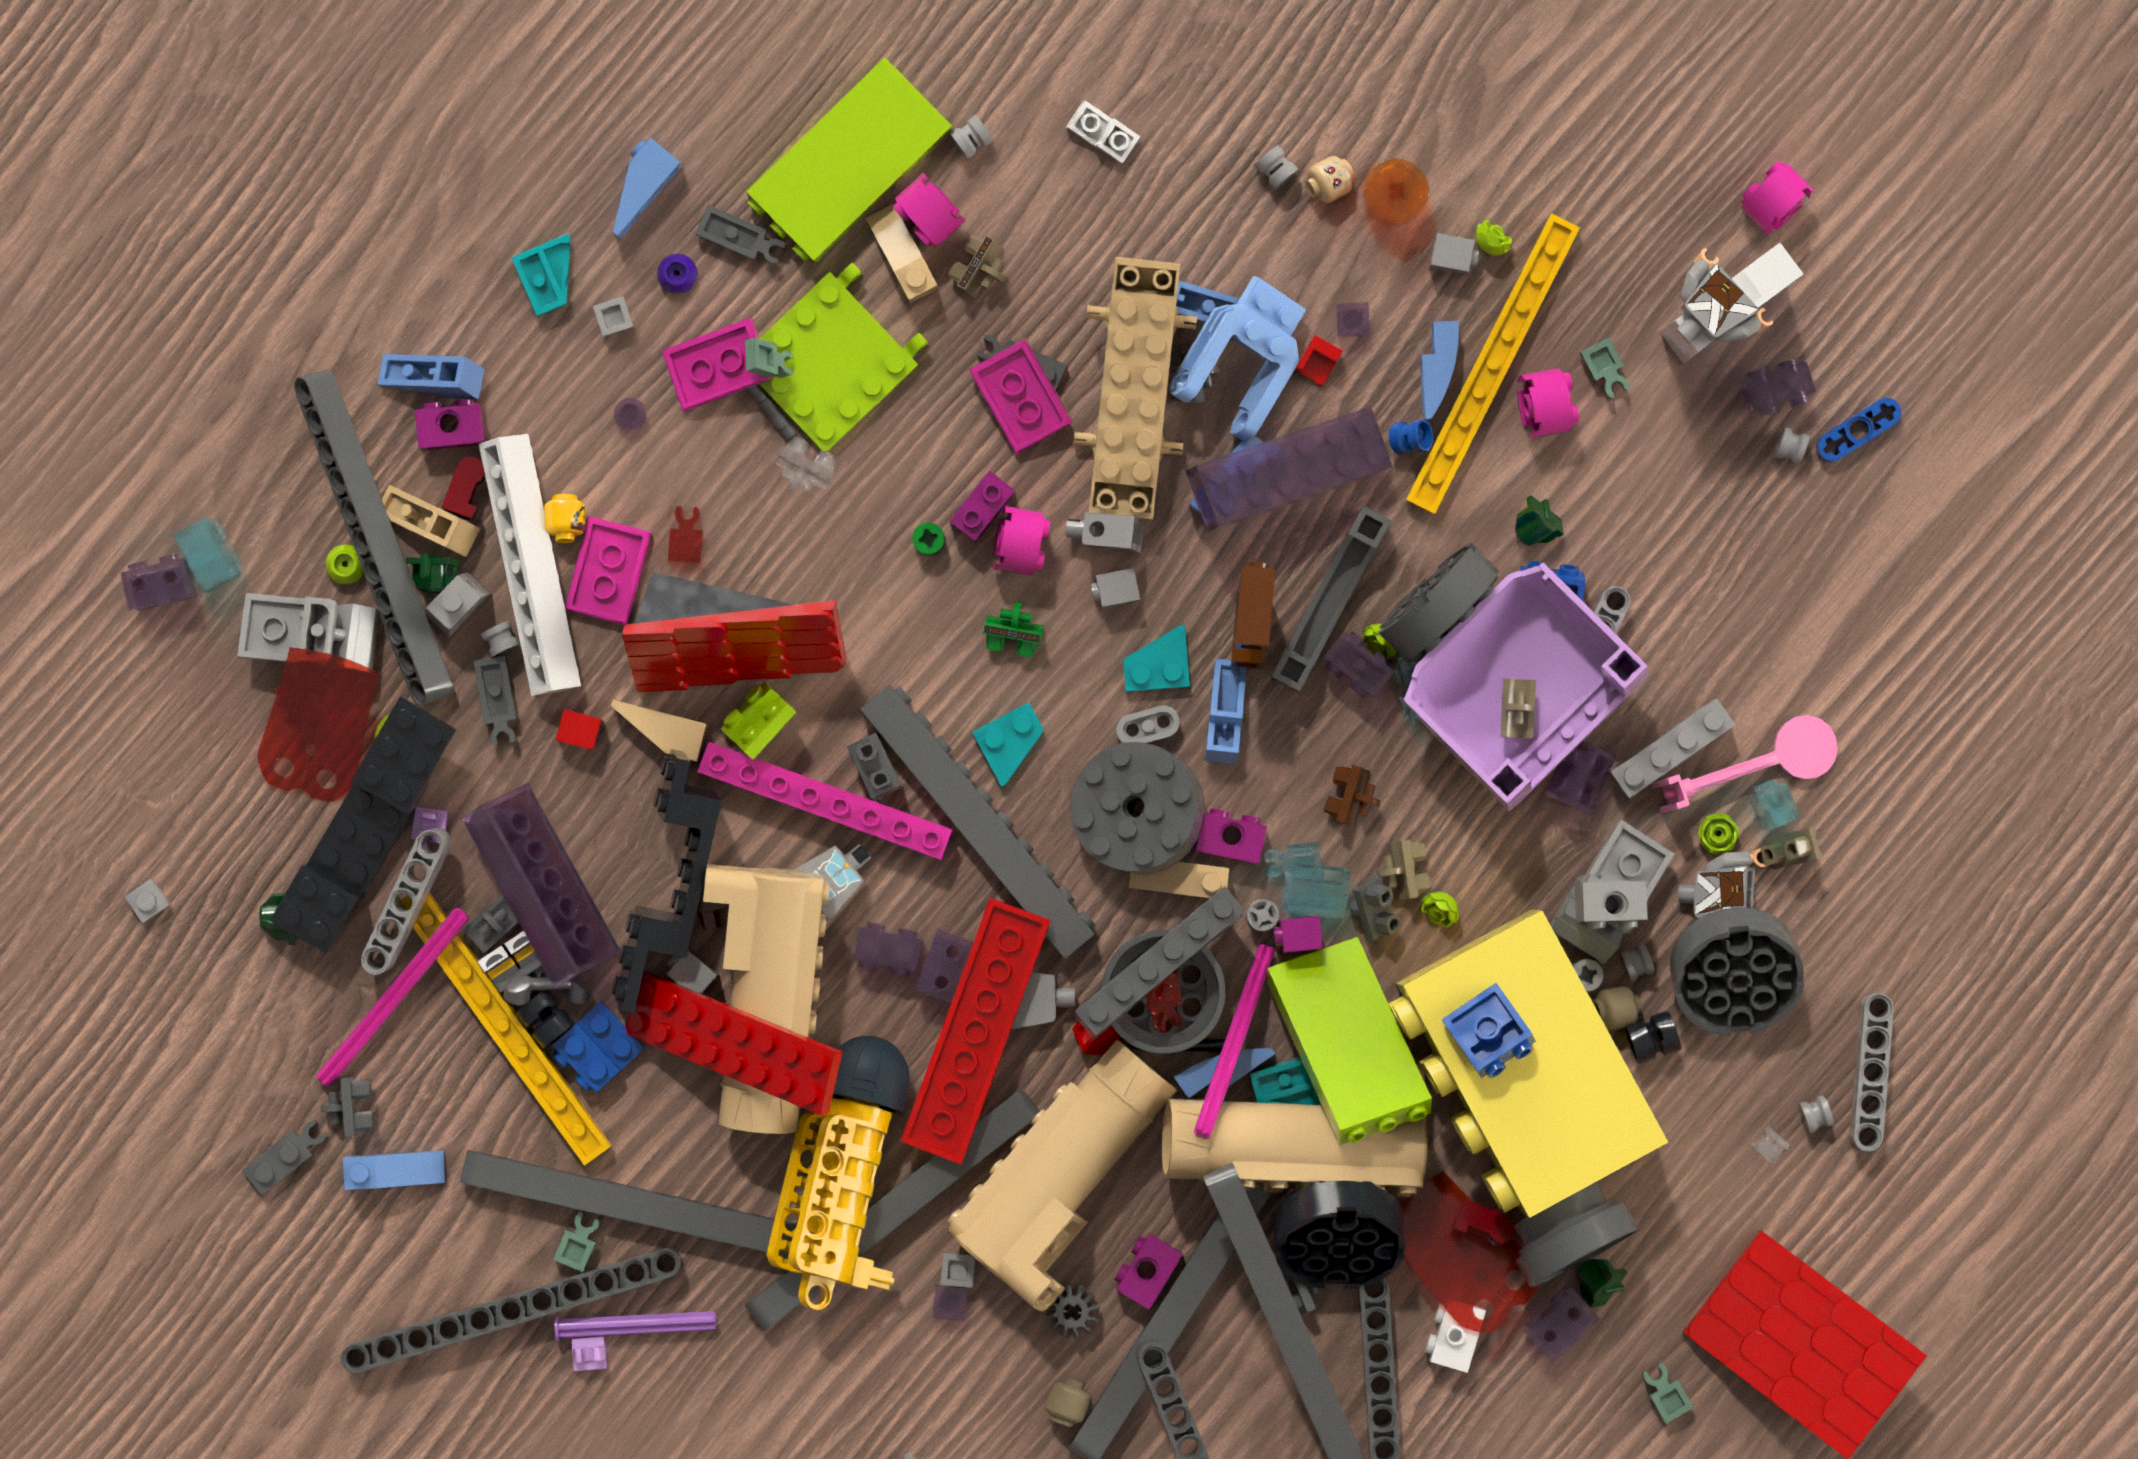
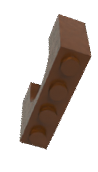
M1250 562L1249 566L1242 567L1236 597L1231 667L1263 669L1265 652H1267L1269 647L1276 570L1269 568L1267 563Z

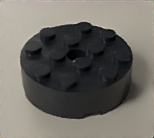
M1315 1181L1310 1186L1287 1196L1275 1212L1273 1227L1276 1261L1287 1276L1301 1284L1325 1289V1284H1344V1289L1362 1287L1388 1276L1404 1259L1406 1239L1402 1207L1393 1195L1375 1186L1370 1181Z

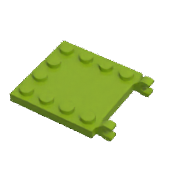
M853 262L838 278H835L829 272L759 338L777 344V353L788 351L793 354V358L784 361L788 369L794 370L793 375L784 378L773 376L772 380L761 383V387L825 454L919 366L912 358L928 344V341L920 333H917L902 348L854 298L847 288L862 273Z

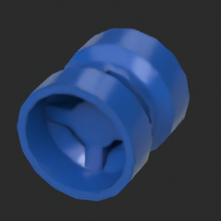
M1425 419L1413 420L1410 424L1407 422L1394 423L1389 430V443L1393 452L1399 455L1408 454L1412 450L1415 452L1428 451L1433 444V431L1429 422Z

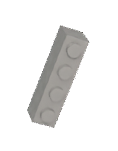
M1713 699L1607 773L1624 798L1629 799L1735 726V723L1719 700Z

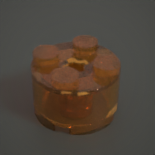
M1396 158L1378 164L1369 173L1363 188V200L1366 210L1377 222L1388 226H1402L1414 221L1423 211L1429 195L1428 182L1421 169L1407 160ZM1400 186L1403 189L1401 195L1404 198L1396 197L1394 200L1390 199L1391 191L1388 187L1396 188Z

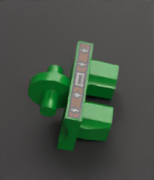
M1015 601L1014 610L1001 608L999 617L987 615L983 634H986V649L998 652L1003 651L1005 638L1018 640L1016 654L1032 657L1037 643L1040 644L1044 625L1031 623L1032 614L1020 612L1021 602Z

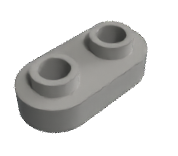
M1165 705L1128 714L1122 717L1117 724V737L1122 743H1149L1172 736L1178 730L1180 719L1178 713L1173 708ZM1160 716L1168 717L1170 721L1169 726L1166 728L1159 727L1157 719ZM1130 724L1136 725L1139 729L1138 734L1134 737L1126 733V728Z

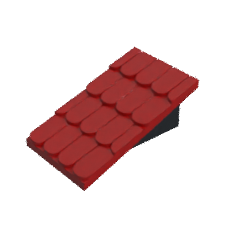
M652 572L635 623L625 625L622 632L637 692L688 690L689 686L730 685L737 680L791 678L792 674L837 672L840 668H844L847 659L836 600L794 605Z
M1762 1230L1756 1234L1682 1331V1333L1846 1459L1851 1457L1927 1357L1916 1346Z

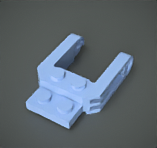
M1253 276L1237 304H1227L1213 309L1172 378L1169 386L1170 394L1184 403L1191 401L1200 391L1230 338L1258 357L1266 360L1239 405L1241 408L1233 420L1231 430L1229 431L1244 442L1249 441L1259 431L1299 363L1297 342L1291 335L1306 309L1259 277Z

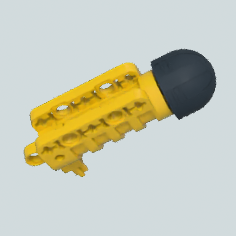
M876 1036L855 1037L837 1048L843 1054L828 1115L807 1113L800 1118L767 1249V1258L769 1263L776 1268L802 1275L798 1298L800 1303L808 1309L821 1310L830 1303L835 1283L861 1289H868L869 1285L889 1290L890 1284L893 1285L895 1279L892 1278V1271L873 1267V1260L858 1256L860 1249L858 1245L862 1229L865 1228L867 1220L866 1212L869 1199L872 1198L875 1184L873 1183L877 1166H880L884 1137L887 1135L892 1113L903 1112L909 1086V1069L904 1056L892 1043ZM810 1123H815L819 1126V1131L813 1132L812 1129H809ZM805 1140H810L811 1142L816 1143L815 1145H807L805 1144ZM805 1150H809L813 1155V1162L808 1168H804L800 1162V1156ZM797 1172L807 1173L808 1176L807 1178L797 1176ZM795 1186H800V1188L804 1189L803 1195H798L794 1192ZM790 1203L800 1205V1209L789 1208ZM793 1213L797 1217L798 1224L790 1232L785 1227V1219L789 1214ZM782 1235L787 1237H793L792 1241L781 1239ZM779 1250L789 1252L788 1258L778 1256ZM813 1286H818L821 1290V1298L817 1303L813 1304L808 1297L809 1291Z

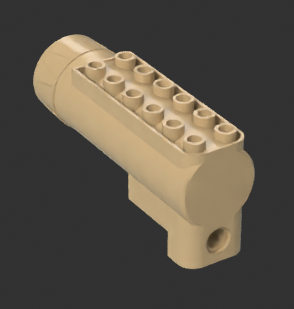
M707 864L703 902L729 904L723 969L734 970L730 1006L808 1037V1034H815L817 1010H811L812 1001L818 1002L820 978H814L815 969L821 970L823 946H817L818 937H825L826 914H821V905H828L830 888L829 882H824V875L789 869L746 868ZM725 1075L722 1076V1081L720 1082L722 1093L719 1124L721 1126L740 1131L767 1134H786L797 1131L799 1106Z
M1117 1039L1093 1067L1089 1068L1088 1073L1078 1086L1070 1082L1067 1086L1062 1085L1055 1092L1052 1098L1054 1102L1047 1110H1041L1032 1120L1031 1124L1033 1127L1028 1133L1020 1135L1010 1147L1012 1152L1005 1160L1000 1159L994 1164L989 1172L990 1178L984 1185L979 1184L972 1190L968 1197L970 1200L962 1210L958 1209L950 1216L947 1222L950 1225L948 1233L975 1259L1004 1281L1034 1309L1041 1312L1046 1310L1065 1289L1046 1271L1088 1223L1076 1212L1077 1208L1137 1137L1154 1122V1118L1165 1106L1167 1099H1170L1177 1089Z
M1419 1069L1420 1074L1425 1082V1070ZM1167 1099L1162 1127V1170L1164 1178L1192 1179L1205 1182L1204 1175L1233 1163L1245 1191H1251V1188H1255V1186H1263V1192L1279 1193L1288 1189V1187L1295 1188V1192L1310 1186L1315 1181H1370L1377 1187L1386 1191H1392L1394 1197L1409 1198L1423 1188L1427 1161L1426 1118L1417 1122L1407 1121L1401 1123L1385 1133L1376 1132L1367 1135L1357 1143L1347 1142L1339 1145L1322 1104L1223 1101L1210 1138L1203 1139L1194 1134V1128L1204 1100Z

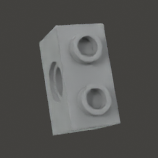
M1646 881L1582 882L1574 884L1576 923L1586 922V929L1606 928V922L1618 921V928L1638 927L1637 921L1648 920ZM1609 896L1613 897L1617 902V909L1613 914L1609 913L1605 908V901Z

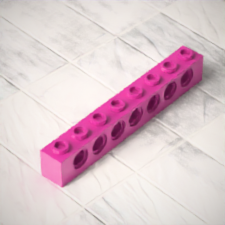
M711 742L707 744L698 769L699 773L940 860L943 859L953 831L950 828L756 758L751 759L745 754Z

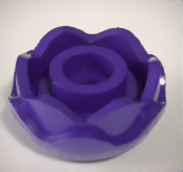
M670 254L666 256L657 269V278L660 284L670 293L689 291L698 277L696 265L690 257L684 254ZM676 270L680 271L679 276L674 275Z

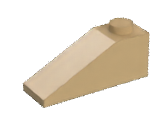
M893 203L865 219L906 298L911 304L938 290V285L903 219L893 208Z
M391 485L388 486L382 498L390 521L467 557L479 533V527Z
M612 700L611 706L664 753L670 755L671 749L683 751L690 761L699 762L708 724Z
M1177 862L1171 867L1155 873H1130L1129 888L1211 898L1224 886L1227 888L1229 868Z

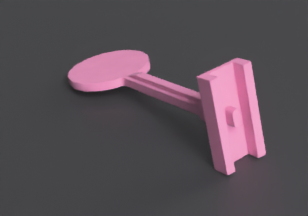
M1810 715L1794 717L1785 722L1777 732L1774 751L1692 780L1689 778L1681 780L1679 774L1652 782L1653 789L1662 787L1664 797L1668 803L1659 807L1660 812L1665 813L1689 806L1688 798L1695 796V792L1779 764L1792 777L1803 780L1817 778L1828 772L1835 762L1838 751L1836 736L1831 727L1820 718Z

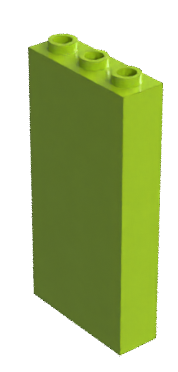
M884 57L746 191L751 198L747 203L759 216L764 213L767 214L773 221L769 226L782 239L788 236L796 244L792 249L804 262L810 258L816 264L894 186L953 131L952 125Z
M1358 937L1267 968V984L1339 1145L1347 1142H1360L1367 1135L1391 1131L1401 1123L1407 1121L1417 1122L1431 1113L1432 1097Z

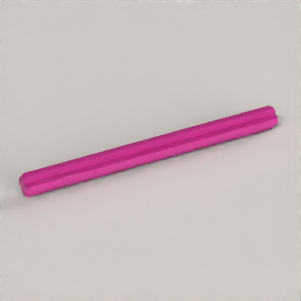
M455 908L319 1071L316 1078L323 1085L329 1087L336 1081L467 923L469 916L462 909Z
M1260 944L1256 951L1194 1128V1134L1197 1137L1209 1139L1213 1132L1267 976V968L1270 967L1275 953L1274 948L1271 946Z

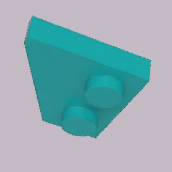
M568 233L511 257L537 318L567 305L571 238Z
M1185 625L1176 627L1123 659L1125 692L1190 687Z
M1028 702L972 732L1001 787L1007 784L1044 732V729Z
M1300 1057L1249 1072L1255 1099L1258 1103L1321 1105Z

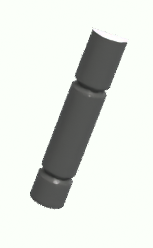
M758 385L747 388V391L760 404L762 410L777 429L782 431L781 434L785 439L789 441L797 432L792 425H789L788 420L773 401L767 398L768 395Z

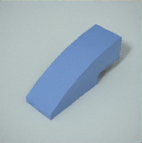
M1459 321L1433 322L1431 324L1432 354L1421 355L1422 410L1423 419L1426 421H1430L1434 416L1450 384L1456 363Z
M1215 659L1205 762L1237 765L1247 668L1231 667V660Z
M1271 1047L1241 1049L1229 1086L1276 1054ZM1220 1054L1192 1064L1173 1076L1188 1098L1211 1083Z

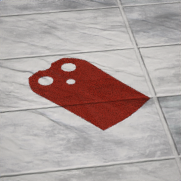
M290 647L274 705L257 754L258 763L266 782L286 791L302 789L311 798L333 802L343 796L354 784L351 780L359 767L368 716L379 672L336 655ZM314 745L317 748V753L309 757L305 752L306 746ZM279 758L289 759L294 765L293 773L286 777L278 775L273 768L274 762ZM322 770L332 771L337 778L335 786L329 789L320 787L316 781L317 774Z
M1442 1171L1423 1184V1188L1418 1190L1417 1194L1411 1195V1197L1406 1198L1400 1204L1403 1210L1406 1239L1403 1260L1418 1275L1460 1326L1476 1332L1492 1333L1508 1320L1507 1316L1511 1307L1520 1304L1524 1305L1538 1290L1539 1286L1530 1288L1525 1280V1285L1521 1289L1512 1290L1505 1284V1275L1509 1271L1519 1270L1521 1272L1516 1259L1520 1257L1518 1251L1522 1247L1513 1239L1507 1246L1496 1248L1490 1245L1485 1238L1470 1232H1466L1463 1238L1450 1234L1465 1199L1472 1200ZM1484 1270L1487 1273L1486 1281H1478L1475 1278L1476 1271ZM1481 1299L1491 1302L1494 1308L1493 1315L1486 1320L1477 1318L1473 1312L1474 1304Z

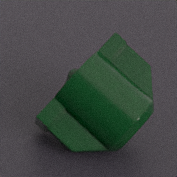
M1532 495L1527 497L1528 507L1518 513L1516 517L1515 533L1519 540L1527 546H1533L1536 543H1548L1556 537L1564 535L1562 519L1550 510L1549 500L1544 499L1540 502Z
M422 554L421 557H406V564H412V579L423 592L441 593L458 575L459 559Z
M285 893L272 894L260 906V927L276 941L288 940L289 945H295L296 936L270 921Z
M1592 1258L1582 1263L1577 1269L1576 1277L1580 1282V1293L1587 1301V1305L1590 1308L1603 1306L1613 1293L1623 1291L1624 1286L1621 1282L1628 1272L1624 1268L1615 1270L1607 1259Z

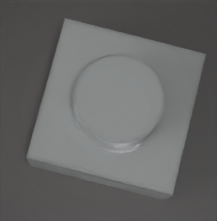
M624 296L593 306L604 338L634 328Z
M149 879L125 896V899L142 923H146L171 905L154 879Z
M943 1252L940 1285L973 1288L975 1258L971 1254Z

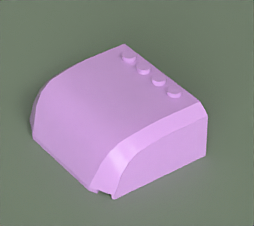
M1544 563L1530 569L1508 574L1494 588L1492 593L1475 607L1476 610L1469 618L1462 623L1459 622L1431 652L1415 665L1410 685L1404 697V702L1425 727L1508 811L1518 805L1648 676V666ZM1503 678L1536 680L1533 739L1500 737Z

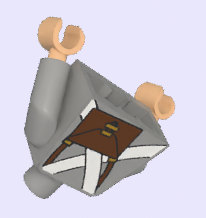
M1704 248L1686 273L1681 291V298L1684 301L1681 309L1689 318L1676 329L1678 334L1688 344L1701 333L1711 342L1718 339L1726 343L1747 339L1756 332H1761L1771 326L1773 320L1767 323L1761 318V313L1766 311L1765 308L1759 309L1718 265V257L1713 261L1707 260L1704 253L1708 249Z
M1761 848L1753 850L1751 853L1748 851L1727 852L1708 862L1704 871L1696 873L1695 885H1679L1678 902L1694 904V917L1701 918L1706 914L1727 908H1753L1755 868L1766 867L1765 864L1757 861V854L1761 853Z

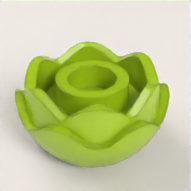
M1485 220L1482 224L1479 223L1475 232V241L1478 246L1492 256L1503 255L1511 249L1512 239L1504 235V231L1500 226L1491 225L1489 220Z
M338 545L329 552L325 561V568L333 581L338 584H351L360 580L363 570L353 545ZM344 561L348 562L347 567L342 566Z
M1372 624L1363 630L1364 634L1361 637V641L1367 643L1368 650L1373 654H1380L1383 660H1387L1391 656L1394 657L1397 652L1378 633L1381 629V624Z
M1712 814L1707 816L1699 827V841L1711 853H1726L1734 848L1739 837V828L1730 816L1726 814ZM1717 830L1721 832L1719 837L1715 835Z
M1441 891L1433 892L1426 895L1421 901L1423 902L1421 911L1428 914L1432 923L1444 924L1448 928L1453 922L1456 923L1458 921V903L1449 894Z

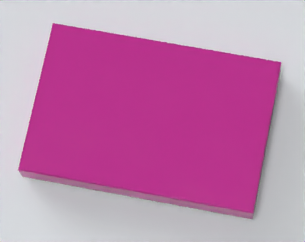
M747 318L662 350L682 411H689L773 379V377L767 378L746 371L745 340L753 337L759 338L752 318Z
M1026 338L969 369L1016 454L1073 423Z
M589 516L565 605L566 610L628 625L652 533Z

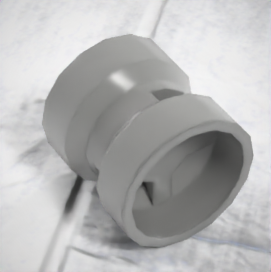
M976 115L967 120V125L962 128H955L949 133L966 159L972 157L980 146H987L994 141Z
M1279 145L1271 149L1254 164L1260 173L1267 175L1269 178L1268 183L1274 190L1282 186L1299 171L1293 162H1288L1284 157L1285 152ZM1281 164H1284L1283 166H1281L1277 171H1275V172L1272 174V172H1273L1274 170H1276Z

